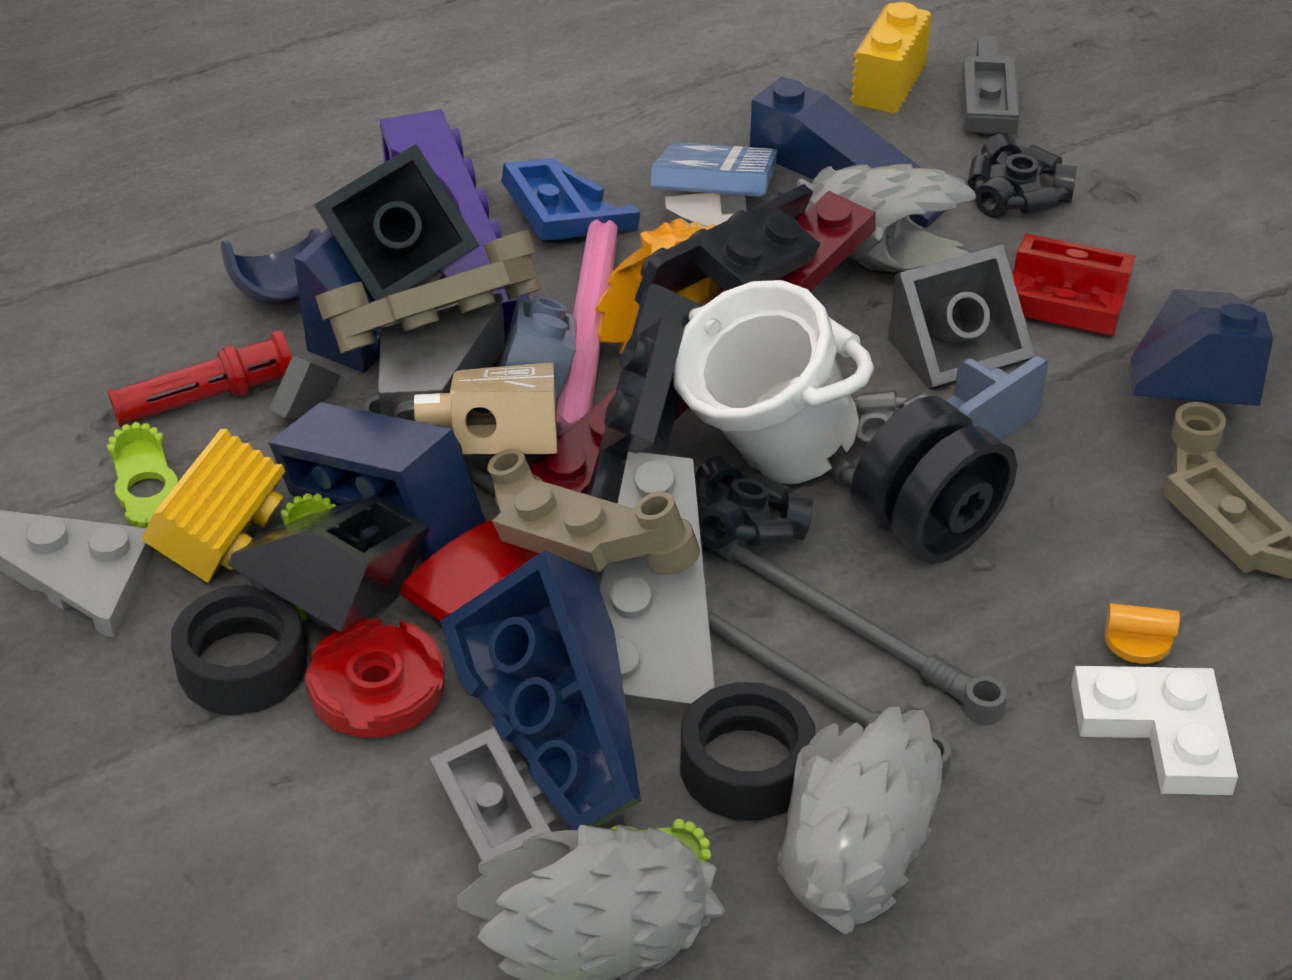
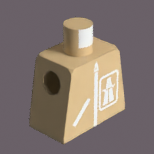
M554 362L459 370L453 373L450 393L414 395L415 421L452 428L455 437L462 447V454H498L509 449H517L524 454L557 453ZM483 407L491 412L478 413L473 408Z

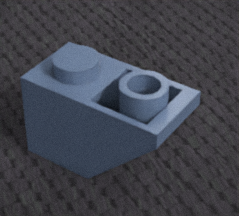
M535 296L532 301L518 297L499 367L554 362L557 406L558 397L561 394L576 351L575 317L572 314L566 313L567 307L553 299Z

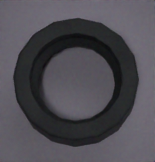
M254 585L226 586L199 596L180 612L171 629V652L178 682L188 699L207 711L228 715L259 712L281 702L298 687L307 668L306 647L300 614L289 601L277 594L263 592ZM255 632L269 635L279 641L278 645L265 657L246 665L226 667L210 664L200 658L203 651L215 641L231 634Z
M733 682L712 688L692 702L681 721L680 776L690 796L708 811L733 820H763L788 811L798 754L803 747L809 745L816 735L815 724L802 703L786 691L757 682ZM736 730L758 731L774 737L787 747L789 757L779 765L761 771H738L719 764L705 752V746L719 735Z

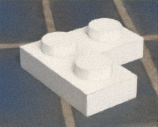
M1075 666L1071 686L1080 737L1150 738L1161 794L1233 795L1238 774L1213 668Z

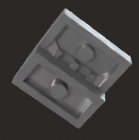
M494 727L429 758L431 766L481 862L504 852L523 847L522 842L535 834L572 830L529 774L530 765L512 742H502ZM623 814L617 815L599 827L608 829L618 826V824L626 826Z

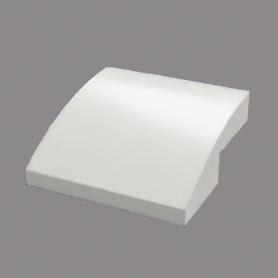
M699 193L665 197L666 209L706 226L721 224L737 211L744 210L746 212V198L743 195Z

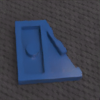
M553 158L508 162L503 165L501 182L541 241H564L572 237L587 236L588 226L596 219L602 223H606L609 220L613 221L618 227L617 233L637 231L641 212L637 207L630 203L621 208L610 205L603 200V187L589 179L576 175L571 168Z

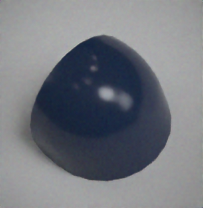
M319 228L311 229L308 236L300 243L286 250L264 256L235 255L231 242L229 240L222 241L221 253L225 269L233 284L244 295L255 301L266 304H282L299 298L294 258L321 234Z

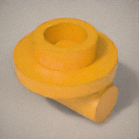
M1109 603L1104 631L1105 642L1114 654L1126 661L1138 664L1158 662L1170 653L1174 637L1176 638L1178 635L1179 610Z

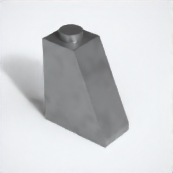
M493 293L495 303L461 314L458 303L438 309L439 321L407 332L404 331L402 322L382 327L379 369L381 414L415 421V394L450 393L453 373L455 371L492 367L505 346L502 293Z

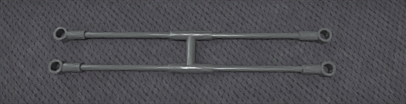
M379 395L369 398L363 405V411L381 414ZM463 457L471 481L495 495L490 474ZM718 526L719 529L725 531L721 526ZM734 540L726 547L719 549L709 547L701 541V545L728 561H739L921 671V677L961 701L963 703V711L971 721L977 724L990 725L995 724L1003 717L1007 700V688L999 679L985 675L972 677L937 655L927 656L744 546L743 540ZM708 610L710 631L853 721L858 722L864 727V730L882 713L879 710L873 713ZM980 699H987V700H990V702H988V701H982V700H980ZM932 733L933 742L937 744L941 751L943 762L942 779H944L949 771L951 745L942 735Z

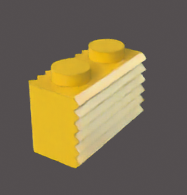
M906 2L889 3L883 8L853 55L856 60L853 63L855 69L852 72L854 78L851 83L854 86L851 89L853 95L850 100L854 105L892 114L899 112V107H902V102H905V98L908 97V93L923 71V67L926 66L932 16L929 11L917 9L914 5Z
M220 429L156 509L141 540L207 583L210 582L221 565L232 571L233 568L228 566L231 554L251 544L253 541L252 537L245 534L246 531H248L253 522L264 528L284 499L282 494L275 491L286 472L283 465L275 464L272 457H264L261 450H253L250 443H242L239 436H231L228 429Z

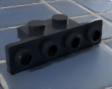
M802 184L783 194L777 192L766 202L746 212L744 210L737 211L721 224L708 230L700 229L692 234L689 239L668 249L660 248L647 258L641 268L640 274L643 278L634 300L640 305L645 288L653 283L677 293L709 277L724 291L752 281L777 280L812 262L821 243L804 230L796 220L805 213L813 191L805 184Z
M655 283L649 285L643 292L632 335L621 356L620 366L622 370L616 392L606 409L604 425L606 427L587 491V495L613 503H618L628 452L666 454L681 398L674 388L672 374L685 326L690 321L689 313L695 308L702 307L701 304Z

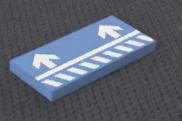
M673 142L652 165L650 186H654L653 189L763 197V194L767 192L776 169L777 150Z

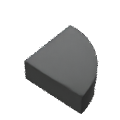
M294 355L270 405V411L288 419L302 417L319 402L325 401L341 375Z

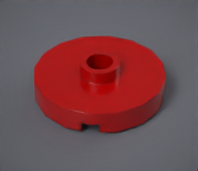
M363 619L342 632L335 630L317 644L311 654L312 663L308 670L306 668L305 683L307 695L316 716L335 731L359 738L388 737L414 728L434 712L444 694V660L434 638L414 624L399 621L400 627L383 625L382 619Z

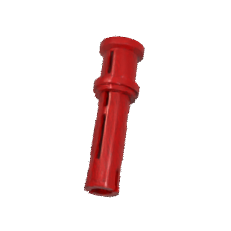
M279 329L270 333V339L238 349H235L232 345L224 346L221 351L217 352L218 358L168 372L116 390H107L119 427L227 392L232 397L238 396V398L248 395L250 388L282 379L292 359L285 336ZM221 374L223 375V376H221V377H218V378L209 380V378H212V377H215V376H218V375H221ZM195 383V384L192 385V386H189V387H186V388H183V389H180V390H176V391H173V392H170V393H167V394H163V395H160V396H157V397H154V398H151V399H147V398L150 397V396H154V395H157V394H160V393H163V392H167V391H170V390H173V389H176V388H179V387H183V386H186V385Z

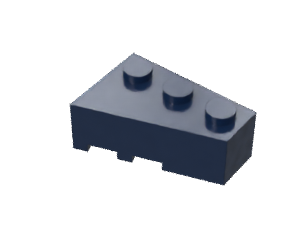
M319 402L268 442L277 464H282L286 471L283 479L292 496H300L303 499L306 493L311 494L312 497L315 494H320L322 499L328 497L331 504L339 506L376 494L430 525L419 555L427 559L452 540L486 522L462 456V447L455 437L452 428Z

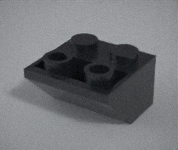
M374 494L300 517L232 553L228 566L247 576L250 582L259 590L269 594H277L304 610L307 617L314 623L342 632L400 594L402 583L411 575L430 525Z

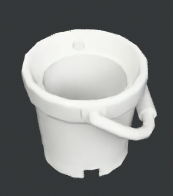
M783 280L752 281L722 292L705 306L690 311V321L685 326L672 374L674 388L689 408L702 422L720 429L738 449L751 468L760 470L763 476L779 484H799L820 477L830 470L832 466L827 458L833 455L840 445H842L847 453L855 441L859 420L855 403L850 395L865 387L874 372L871 356L860 345L859 336L831 319L825 307L808 289ZM836 353L845 358L851 357L857 365L856 372L844 380L835 359Z

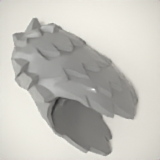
M896 164L870 168L868 165H854L836 171L830 166L822 169L812 183L802 178L797 180V187L805 184L813 191L805 212L827 191H831L876 212V230L845 258L857 260L858 263L867 267L869 271L904 272L970 253L962 249V243L937 237L935 234L926 232L910 220L909 215L951 210L957 208V203L968 202L976 198L974 191L965 184L963 179L945 173L943 170L913 168L911 164Z
M888 707L873 723L866 727L864 732L863 727L858 722L850 725L840 733H838V725L836 723L827 725L798 754L787 813L786 833L783 844L777 854V862L779 864L777 869L779 875L784 877L789 890L804 907L843 934L851 933L855 925H861L875 919L876 916L887 911L897 902L892 895L909 882L904 873L909 863L919 854L918 851L927 841L931 832V828L928 826L934 814L940 793L943 762L941 751L937 744L933 742L929 719L923 710H910L901 715L900 707Z
M619 824L616 830L579 825L578 830L535 834L522 842L523 847L504 852L480 862L478 871L483 875L457 895V908L485 919L478 924L480 933L477 937L486 947L506 957L498 965V968L508 975L521 980H614L616 978L632 980L646 969L654 968L657 970L674 958L681 949L690 948L696 940L700 929L708 926L711 918L720 917L725 913L724 907L710 888L717 869L714 864L698 860L690 847L671 834L648 826L647 832H641Z

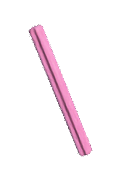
M596 219L588 226L573 311L575 317L576 351L561 394L558 397L555 413L557 435L560 438L592 409L602 345L597 337L600 313L595 312L594 308L610 286L607 280L613 272L618 242L616 237L618 227L611 220L602 223Z

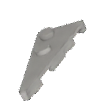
M0 510V571L30 590L43 592L48 596L49 602L65 611L68 607L72 606L92 618L95 630L104 636H115L155 549L141 540L146 528Z

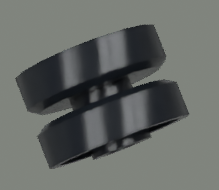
M937 395L922 397L900 408L872 437L863 450L854 471L851 497L859 512L878 527L893 532L897 542L918 559L930 564L949 561L959 555L989 529L1005 506L1014 486L1018 463L1014 449L989 431L979 426H973L972 419L948 401Z

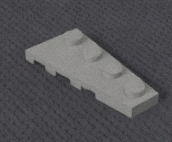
M628 452L617 504L635 508L638 501L648 494L654 492H667L674 497L681 518L687 520L692 525L700 547V554L692 566L672 575H661L653 572L649 568L644 555L609 563L604 567L600 592L615 632L626 705L686 714L692 702L710 689L715 688L693 459L644 452Z

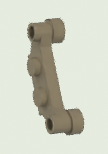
M529 230L513 233L484 244L483 246L490 263L488 265L395 293L371 303L368 301L362 282L345 285L317 295L315 299L323 321L330 320L342 354L375 343L373 330L397 322H402L404 331L407 332L439 321L437 310L458 303L460 312L463 314L491 305L496 302L493 295L495 291L505 289L508 300L541 290L542 287L531 257L536 251Z
M1189 402L1181 405L1175 413L1171 430V437L1175 443L1171 457L1173 474L1166 477L1162 495L1245 574L1253 570H1259L1292 579V524L1216 456V449L1221 444L1226 426L1224 414L1215 406L1203 402Z
M509 449L496 454L487 465L495 489L494 500L500 512L492 522L501 541L537 553L546 550L598 573L609 563L644 555L649 568L653 572L661 575H672L688 569L699 557L700 547L692 525L687 520L681 518L674 497L667 492L648 494L638 501L635 508H630L543 482L539 476L532 474L524 453L517 449Z

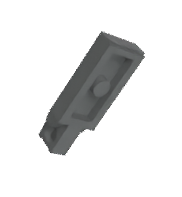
M978 35L976 56H964L962 86L965 132H979L984 135H997L999 133L1017 134L1019 106L1015 58L999 57L998 36Z

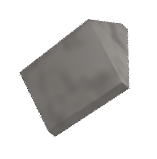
M1003 244L895 275L888 339L928 388L955 381L958 365L968 358L974 359L989 370H992L996 367L999 368L1035 357Z

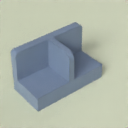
M1036 355L1007 374L998 367L989 370L974 359L968 358L958 365L954 395L946 401L970 417L973 426H979L1002 440L1039 415L1048 361Z

